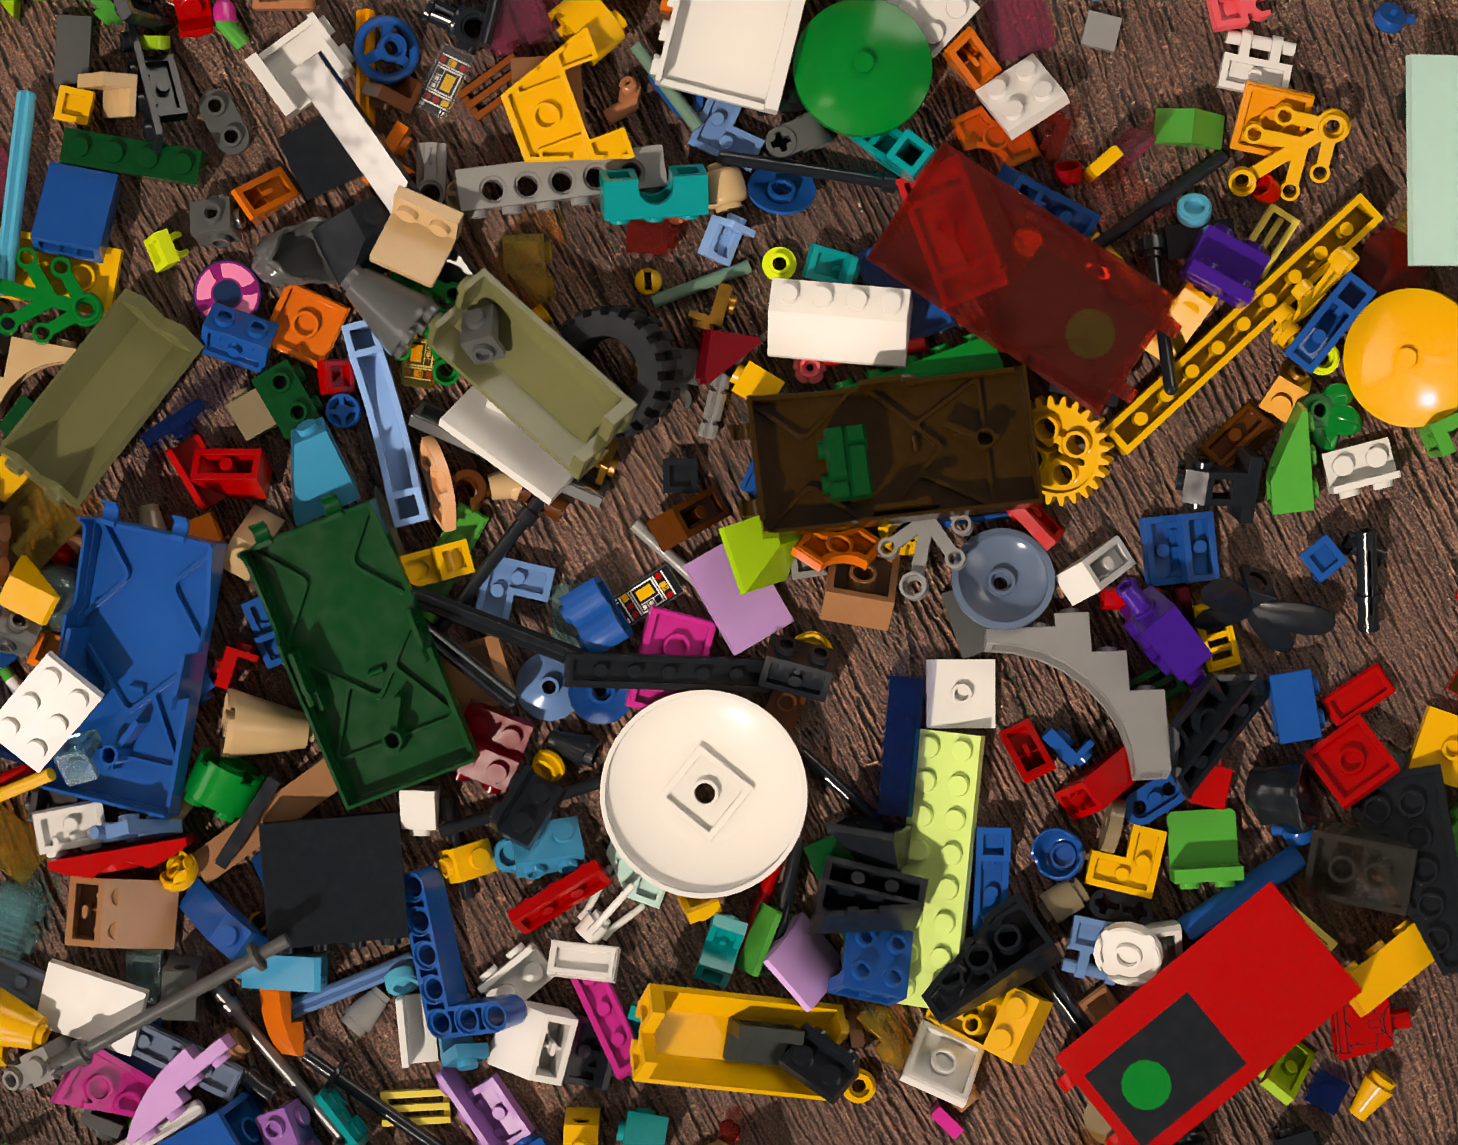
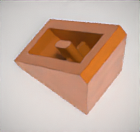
M970 26L941 55V58L974 92L1003 71Z
M281 166L231 191V194L249 220L256 225L300 195Z

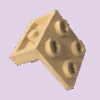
M399 185L393 196L392 213L370 253L369 260L432 288L461 233L464 213Z

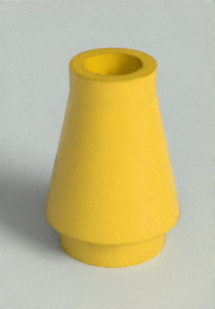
M1375 1068L1370 1074L1365 1073L1348 1110L1355 1117L1365 1122L1375 1110L1394 1095L1392 1090L1396 1086L1395 1082Z

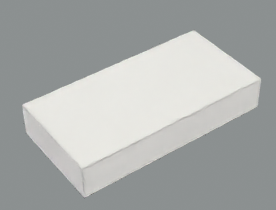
M551 940L546 974L554 977L616 983L621 949L617 946Z

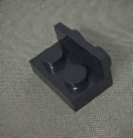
M771 634L758 686L825 702L834 674L838 651L787 636Z
M526 764L521 772L516 771L508 784L509 791L503 801L499 799L494 804L490 812V822L494 832L530 851L566 793L563 788L537 775L533 767Z
M804 1022L800 1027L801 1030L805 1031L803 1045L793 1044L779 1059V1067L834 1105L859 1077L858 1057L849 1047H841L832 1041L822 1028H814L807 1022Z

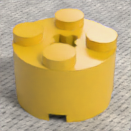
M562 0L548 13V17L551 22L557 18L561 26L556 31L565 42L582 28L588 27L598 54V58L590 60L589 65L595 66L625 40L626 36L623 29L628 26L627 22L618 11L613 10L610 12L602 2L603 0Z

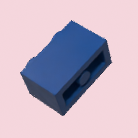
M1308 668L1264 674L1266 689L1270 694L1268 701L1275 742L1286 744L1322 738L1321 729L1325 728V717L1322 708L1317 709L1315 695L1320 694L1317 675H1311V669Z

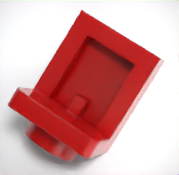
M237 641L236 646H226L223 658L217 657L212 670V676L216 677L214 686L227 690L233 687L241 658L257 663L262 662L261 654L256 653L257 646L242 641Z

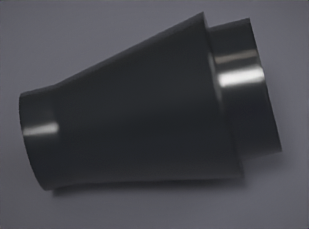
M553 729L547 748L558 752L581 768L585 765L593 767L601 748V741L595 740L594 735Z

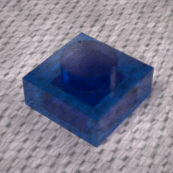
M1317 1068L1302 1098L1335 1116L1350 1084Z

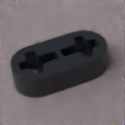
M1102 887L1094 889L1089 895L1090 899L1087 903L1089 910L1100 919L1111 922H1133L1145 926L1153 917L1152 904L1144 897ZM1103 894H1108V899L1111 902L1118 903L1117 909L1106 907L1104 912H1099V906L1094 904L1095 899H1102ZM1137 902H1141V907L1146 910L1145 916L1139 915L1137 920H1133V915L1130 912L1123 911L1124 905L1135 907Z

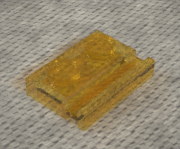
M0 804V870L24 887L47 857L46 854L40 855L37 850L35 830Z

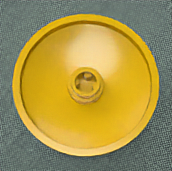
M1406 288L1381 295L1362 310L1348 331L1344 344L1343 365L1350 390L1366 411L1381 421L1400 427H1423L1458 411V303L1455 300L1430 289Z

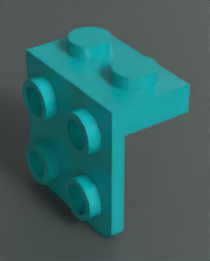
M323 1087L314 1098L345 1138L339 1145H365L369 1140L366 1134L369 1129L360 1116L355 1115L353 1117L345 1107L348 1102L338 1088L326 1089Z

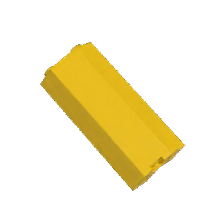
M649 983L637 1003L635 1014L636 1018L641 1019L639 1037L638 1039H631L629 1051L633 1081L826 1101L779 1066L723 1059L728 1019L791 1024L798 1028L804 1022H807L814 1028H822L830 1036V1039L839 1046L848 1037L849 1021L845 1019L844 1008L841 1004L818 1002L812 1010L806 1012L795 999Z

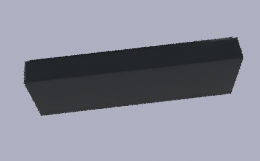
M275 771L267 777L215 859V864L225 870L231 864L285 779L283 775Z

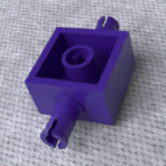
M1132 577L1123 580L1115 590L1126 603L1119 610L1127 620L1123 627L1135 641L1137 640L1141 644L1143 653L1154 665L1158 666L1165 676L1172 673L1180 681L1185 680L1191 690L1195 692L1207 677L1201 665L1212 657L1213 654L1179 609L1154 586L1150 585L1142 591Z

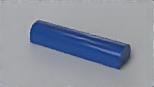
M1289 845L1245 874L1244 880L1235 881L1234 887H1225L1176 920L1180 923L1181 929L1189 941L1195 943L1271 880L1279 888L1306 870L1307 863L1294 845Z

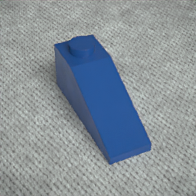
M1006 164L1002 165L987 193L1002 205L1079 244L1088 241L1101 218L1100 214Z
M1349 271L1283 354L1311 375L1377 292Z
M201 878L196 879L179 903V908L204 937L231 961L246 955V945L251 941L259 947L268 943V937L265 932Z

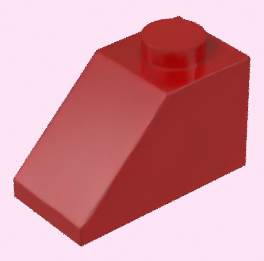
M195 449L190 480L194 484L234 499H268L273 468L262 449Z

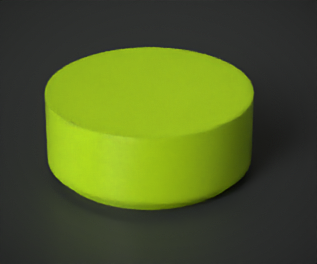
M138 35L142 50H169L171 48V36Z

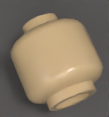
M717 162L706 166L708 171L709 209L715 210L716 214H723L743 207L742 201L747 198L748 192L741 169L738 166H727Z

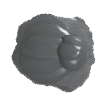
M313 217L300 224L285 226L274 233L270 232L262 236L254 250L253 263L251 265L252 271L265 283H269L272 287L276 288L309 283L332 284L337 282L311 233L313 229L329 219Z

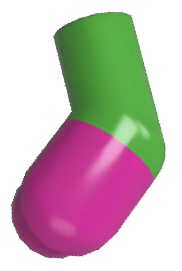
M230 0L216 1L212 9L214 26L237 50L249 38L237 26L234 4Z

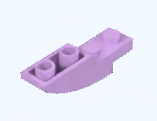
M229 1033L219 1038L202 1053L194 1043L191 1044L166 1065L147 1089L137 1107L126 1139L129 1145L139 1140L144 1144L161 1132L157 1127L167 1118L172 1123L187 1111L184 1104L192 1096L186 1088L190 1090L205 1078L202 1072L211 1064L217 1069L232 1057L229 1050L237 1043Z

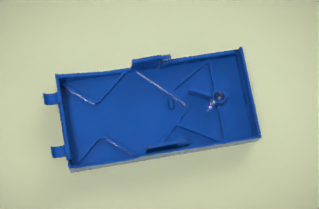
M102 500L104 504L103 515L77 516V521H80L83 529L73 602L70 609L63 615L58 657L105 695L42 770L48 767L55 770L56 779L39 786V788L164 819L180 814L228 543L190 535V522L185 517L172 515L174 520L172 531L119 519L120 505L116 502Z

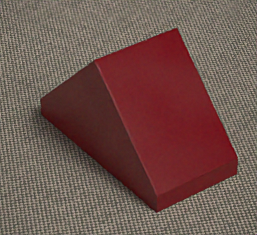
M701 330L695 380L698 384L711 383L762 342L756 336L717 330Z

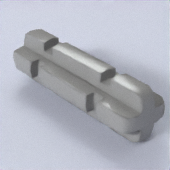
M722 373L710 384L712 390L708 392L702 416L704 417V422H701L698 431L699 436L702 438L714 440L717 436L719 428L717 422L721 421L727 397L725 391L729 389L730 385L729 380L731 376Z

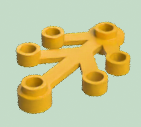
M1288 103L1277 105L1273 112L1277 124L1288 126L1292 123L1312 129L1302 136L1266 129L1257 121L1247 123L1243 129V134L1248 143L1259 144L1261 142L1282 148L1249 168L1246 166L1234 168L1228 176L1231 192L1241 197L1250 195L1256 188L1257 179L1290 160L1286 178L1280 182V196L1286 201L1297 199L1300 195L1299 182L1308 149L1319 142L1321 144L1318 157L1309 166V175L1316 183L1326 182L1331 174L1329 165L1335 143L1344 140L1350 131L1351 125L1347 114L1340 109L1330 108L1324 110L1320 115L1294 110ZM1283 109L1291 112L1290 117L1286 120L1278 117L1279 112ZM1337 120L1339 125L1335 130H1329L1326 128L1328 121ZM1251 128H1258L1261 133L1258 137L1251 138L1248 136V131ZM1324 167L1326 172L1323 176L1317 177L1313 174L1315 168ZM1240 174L1248 176V181L1244 184L1236 183L1235 179ZM1286 185H1294L1296 187L1295 192L1290 195L1285 194L1283 189Z
M1341 245L1331 253L1327 259L1331 263L1330 268L1316 286L1307 278H1304L1293 288L1291 294L1298 300L1297 310L1288 302H1285L1274 312L1272 318L1277 323L1271 329L1274 335L1270 340L1274 345L1279 344L1283 349L1289 346L1302 330L1298 324L1330 295L1328 290L1358 263L1360 257L1350 247L1346 249Z

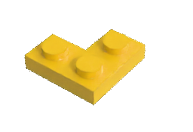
M1132 823L1125 856L1091 849L1083 882L1097 887L1152 899L1168 832Z

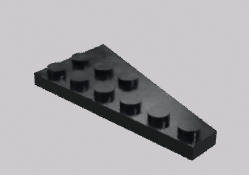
M1441 764L1401 770L1352 805L1351 809L1442 975L1458 974V854Z

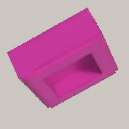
M939 1101L929 1109L931 1117L953 1139H956L964 1131L962 1124Z

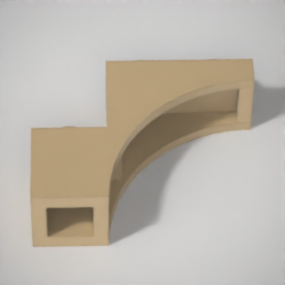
M23 332L22 338L11 337L4 377H1L2 370H0V419H3L12 395L25 380L40 370L65 364L76 351L78 342L57 338L56 345H39L33 341L32 333ZM36 334L37 338L43 340L44 336Z

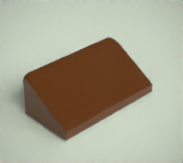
M1248 401L1199 449L1207 458L1214 461L1215 466H1230L1235 463L1237 446H1251L1255 451H1258L1276 434L1277 430L1272 421Z

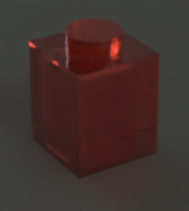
M644 219L631 220L627 224L626 255L668 257V249H675L676 228H669L670 222L667 219L656 223L647 222Z

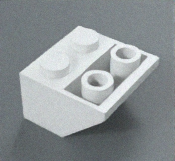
M523 1000L527 1007L525 1020L518 1025L493 1034L489 1049L490 1056L486 1062L489 1065L530 1081L561 1086L579 1020L568 1008Z

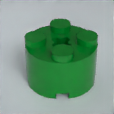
M203 748L184 786L186 791L184 800L196 807H203L204 805L215 810L216 817L223 821L234 823L236 817L242 818L259 792L265 776L261 774L257 777L255 775L257 768L239 757L220 758L211 755L213 749Z

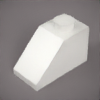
M1116 535L1069 565L1055 576V580L1071 605L1074 606L1104 589L1134 566L1136 562L1119 536Z
M413 785L399 790L401 829H410L411 836H430V830L438 829L440 786Z

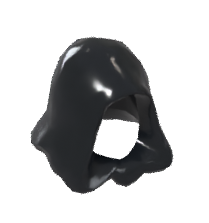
M1302 759L1288 764L1251 768L1244 787L1245 801L1262 826L1287 824L1299 832L1307 833L1313 825L1320 822L1319 809L1309 786L1308 764Z

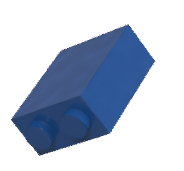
M50 162L30 236L34 250L103 263L122 190L119 175L105 170H92L69 164Z

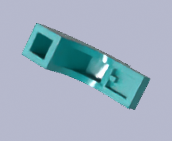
M908 128L904 132L896 129L890 133L872 138L848 137L864 149L866 154L910 182H914L936 155L933 147Z

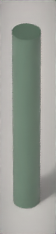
M640 40L630 50L655 81L656 75L650 74L654 57ZM658 85L693 132L704 124L680 91Z
M744 260L730 267H725L650 296L654 307L658 308L717 286L720 282L725 283L752 273L748 260Z

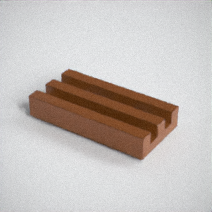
M513 52L457 93L478 122L503 105L501 96H499L480 111L475 107L511 81V71L470 100L468 95L510 65V58L516 57Z

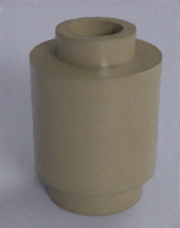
M1076 876L1069 880H1061L1038 895L1041 902L1036 906L1047 922L1053 919L1056 924H1059L1084 908L1083 903L1088 901L1090 897Z

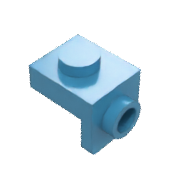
M473 1035L445 1039L438 1038L442 1068H458L459 1071L473 1070L478 1068L480 1062L490 1056L488 1042L474 1043Z

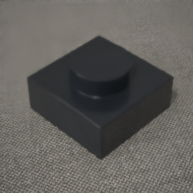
M697 458L663 459V493H698Z

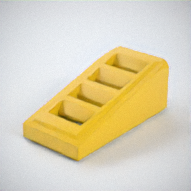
M1204 603L1192 606L1193 623L1201 612L1210 609ZM1194 623L1196 633L1212 654L1230 650L1231 656L1213 661L1212 657L1205 661L1208 673L1242 664L1232 625L1224 627L1222 631L1206 635V631L1198 629ZM1226 637L1227 643L1212 648L1209 647V641Z

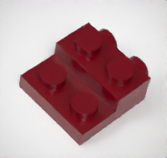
M471 698L464 716L480 756L475 762L450 771L449 775L463 782L468 781L469 778L482 783V789L492 794H500L501 791L508 793V784L514 773L518 770L535 723Z

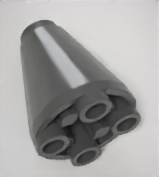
M356 265L349 272L340 285L346 290V297L386 352L391 356L394 355L399 360L411 348V341L417 334L422 336L428 330L429 323L440 309L436 304L437 302L431 297L370 268L363 269L359 265Z

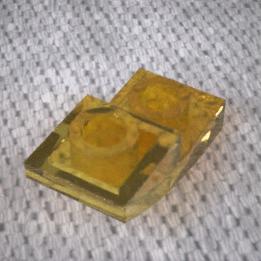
M866 1001L856 1018L869 1033L875 1034L879 1038L874 1050L879 1054L882 1061L892 1065L900 1072L905 1066L911 1049L901 1026L885 1005Z

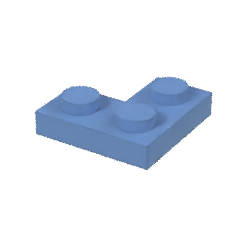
M708 98L699 117L704 124L692 132L688 145L718 158L719 150L759 155L765 140L734 127L742 109L741 106ZM739 167L749 173L752 171V168Z
M504 557L480 587L476 608L509 621L515 595L548 603L556 569Z

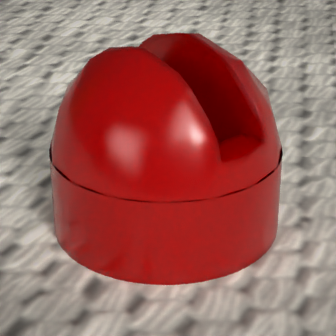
M1067 160L1059 162L1054 166L1055 178L1061 187L1069 189L1070 184L1073 187H1077L1082 181L1083 169L1081 162Z
M1266 174L1256 180V188L1251 193V196L1260 203L1266 205L1273 204L1280 198V184L1270 174Z

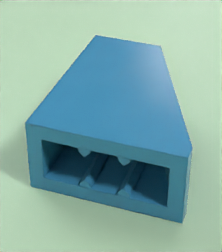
M323 416L315 420L307 419L291 430V508L297 527L327 514L319 498L335 493L342 507L360 499L357 483Z
M297 949L295 954H275L266 959V970L261 972L253 966L236 976L237 979H242V988L321 993L329 984V951L311 952V949Z

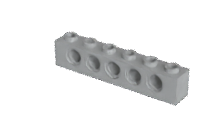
M659 144L634 147L632 150L635 157L631 159L521 161L457 169L454 171L459 211L467 214L468 220L489 217L488 211L502 210V215H514L523 213V207L536 205L537 211L557 209V203L571 201V207L592 204L591 198L600 197V187L590 186L586 180V174L591 170L621 169L624 166H632L638 171L639 190L648 194L657 193L667 184L663 146ZM558 174L567 176L571 183L570 189L565 192L557 191L552 186V178ZM527 178L532 180L536 185V193L531 196L522 195L517 189V183L521 179ZM496 183L502 190V196L498 200H488L483 195L482 189L484 185Z

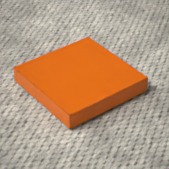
M302 285L287 286L283 289L269 321L279 325L271 348L317 368L318 360L330 358L342 332L341 326L345 325L352 309Z

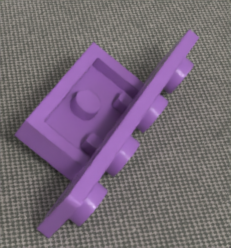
M441 1068L436 1073L435 1077L438 1080L440 1090L443 1094L449 1096L457 1108L460 1119L465 1124H468L476 1135L479 1145H513L532 1134L535 1130V1127L497 1072L471 1088L457 1068Z

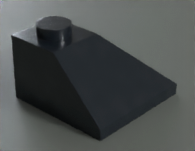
M378 195L346 209L311 231L342 293L346 292V290L340 285L356 265L361 266L363 269L370 268L382 275L391 271L369 260L370 253L390 217L388 209Z
M844 814L827 823L826 830L864 864L892 871L900 870L908 865L912 824Z

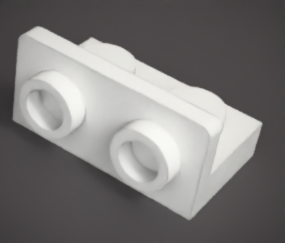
M1388 437L1319 454L1329 494L1339 493L1340 499L1361 494L1359 488L1372 485L1373 490L1394 486L1393 479L1402 477L1400 470H1396Z
M84 801L31 812L36 835V846L40 855L46 854V857L49 858L59 857L67 854V849L81 847V850L86 851L102 846L100 839H92L90 837L92 826H100L103 822H106L102 803Z
M533 941L526 946L520 942L506 954L509 960L498 968L493 964L479 976L482 982L478 985L477 989L487 997L516 994L523 1000H527L554 976L546 974L548 959Z

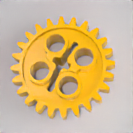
M1057 393L1049 395L1048 400L1044 395L1035 398V403L1031 401L1035 437L1039 440H1036V447L1042 457V463H1039L1042 493L1045 494L1047 505L1054 502L1057 497L1059 505L1063 506L1068 503L1069 498L1073 504L1081 500V495L1088 498L1094 494L1092 488L1097 490L1103 485L1100 478H1105L1110 474V471L1103 465H1109L1114 461V458L1107 455L1106 451L1115 446L1112 443L1105 442L1104 438L1112 432L1111 430L1100 429L1099 426L1104 422L1105 418L1101 417L1095 420L1092 417L1096 409L1094 406L1085 411L1083 409V399H1079L1072 404L1071 396L1064 395L1059 400ZM1045 419L1053 422L1055 434L1050 433L1046 429ZM1075 435H1079L1084 439L1086 444L1085 450L1080 449L1076 445ZM1078 458L1083 459L1085 461V464L1083 465ZM1062 465L1067 466L1071 470V480L1063 475Z

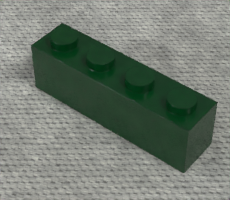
M65 127L59 162L92 170L110 171L118 175L203 189L208 154L203 150L162 144L161 153H153L151 143L144 140Z

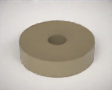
M1117 797L1106 807L1099 836V850L1110 853L1115 852L1124 823L1126 799Z

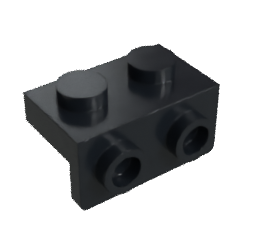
M572 1012L579 1021L562 1083L592 1087L599 1092L606 1093L609 1083L613 1080L614 1071L588 1016Z

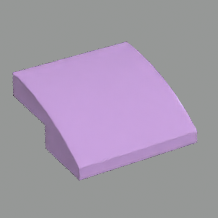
M802 911L792 917L783 937L772 943L763 963L802 1008L808 1012L815 1007L827 992L828 979L838 975L842 968L839 965L840 954L823 934L808 935L810 919Z

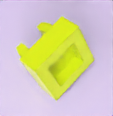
M166 228L154 232L143 241L156 273L170 269L189 253L188 249L176 250L173 241L182 236L181 232L175 231L169 234Z

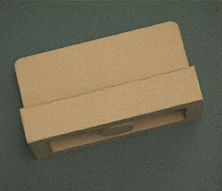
M106 71L78 74L77 88L103 90V118L135 117L137 74Z

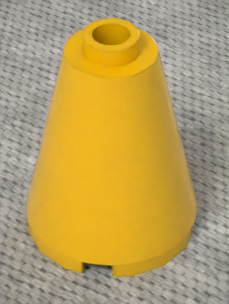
M0 987V1046L30 1050L37 1049L39 1045L43 1046L51 1032V1026L48 1025L47 1017Z

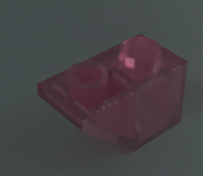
M503 0L491 48L486 49L489 56L496 54L497 58H501L515 52V46L528 41L529 45H533L548 38L547 33L553 31L542 1Z

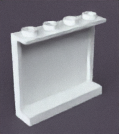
M668 0L667 6L673 7L670 21L663 19L658 40L665 41L662 55L654 54L650 74L656 75L655 85L776 115L805 0Z

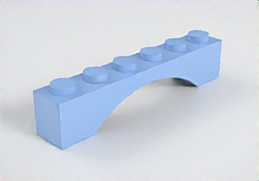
M364 320L342 325L341 329L349 359L360 389L374 439L394 527L401 528L431 520L388 353Z

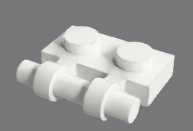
M1242 29L1241 32L1227 31L1225 43L1238 45L1237 54L1223 53L1216 88L1243 93L1246 79L1285 88L1289 87L1293 65L1279 62L1281 54L1294 56L1296 43L1284 41V37L1273 35L1272 38L1254 35L1253 31ZM1250 48L1268 51V60L1249 57Z

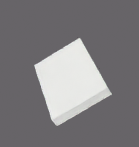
M53 958L48 964L37 1011L47 1017L51 1031L75 1039L90 1041L144 1011L150 990ZM140 1029L107 1046L106 1049L131 1057L136 1049Z

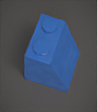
M244 1090L234 1096L230 1102H223L206 1112V1115L169 1135L156 1145H264L255 1118L265 1112L257 1098Z

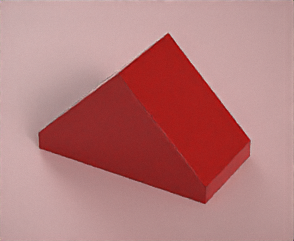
M1029 718L998 732L1021 781L1025 784L1056 769L1053 760Z

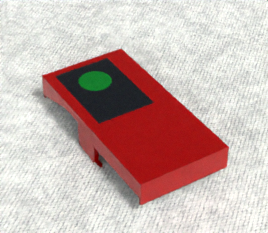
M1271 880L1062 1050L1055 1059L1066 1073L1057 1079L1056 1083L1065 1093L1077 1085L1115 1131V1133L1104 1140L1107 1145H1173L1359 995L1363 989Z

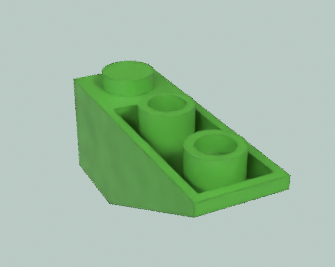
M1301 401L1295 402L1264 472L1267 506L1273 515L1314 510V499L1319 498L1317 479L1312 478V465L1317 464L1316 449L1314 444L1310 445L1309 432H1314V417L1312 411H1308Z

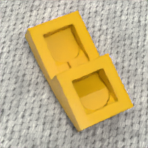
M467 539L400 556L410 583L418 587L475 572Z

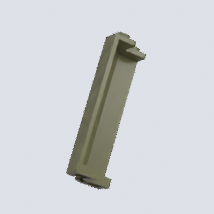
M485 268L474 276L472 274L467 275L457 287L459 292L455 306L445 314L443 312L438 313L429 323L428 328L430 330L426 344L572 476L579 480L603 459L610 450L606 446L611 442L612 438L618 432L623 433L629 426L637 404ZM494 304L500 312L498 339L506 349V356L475 365L460 345L462 313Z
M125 288L2 442L0 454L6 459L3 465L18 477H21L23 474L45 490L44 495L56 505L61 506L63 503H66L77 509L205 346L184 325L165 318L146 297Z

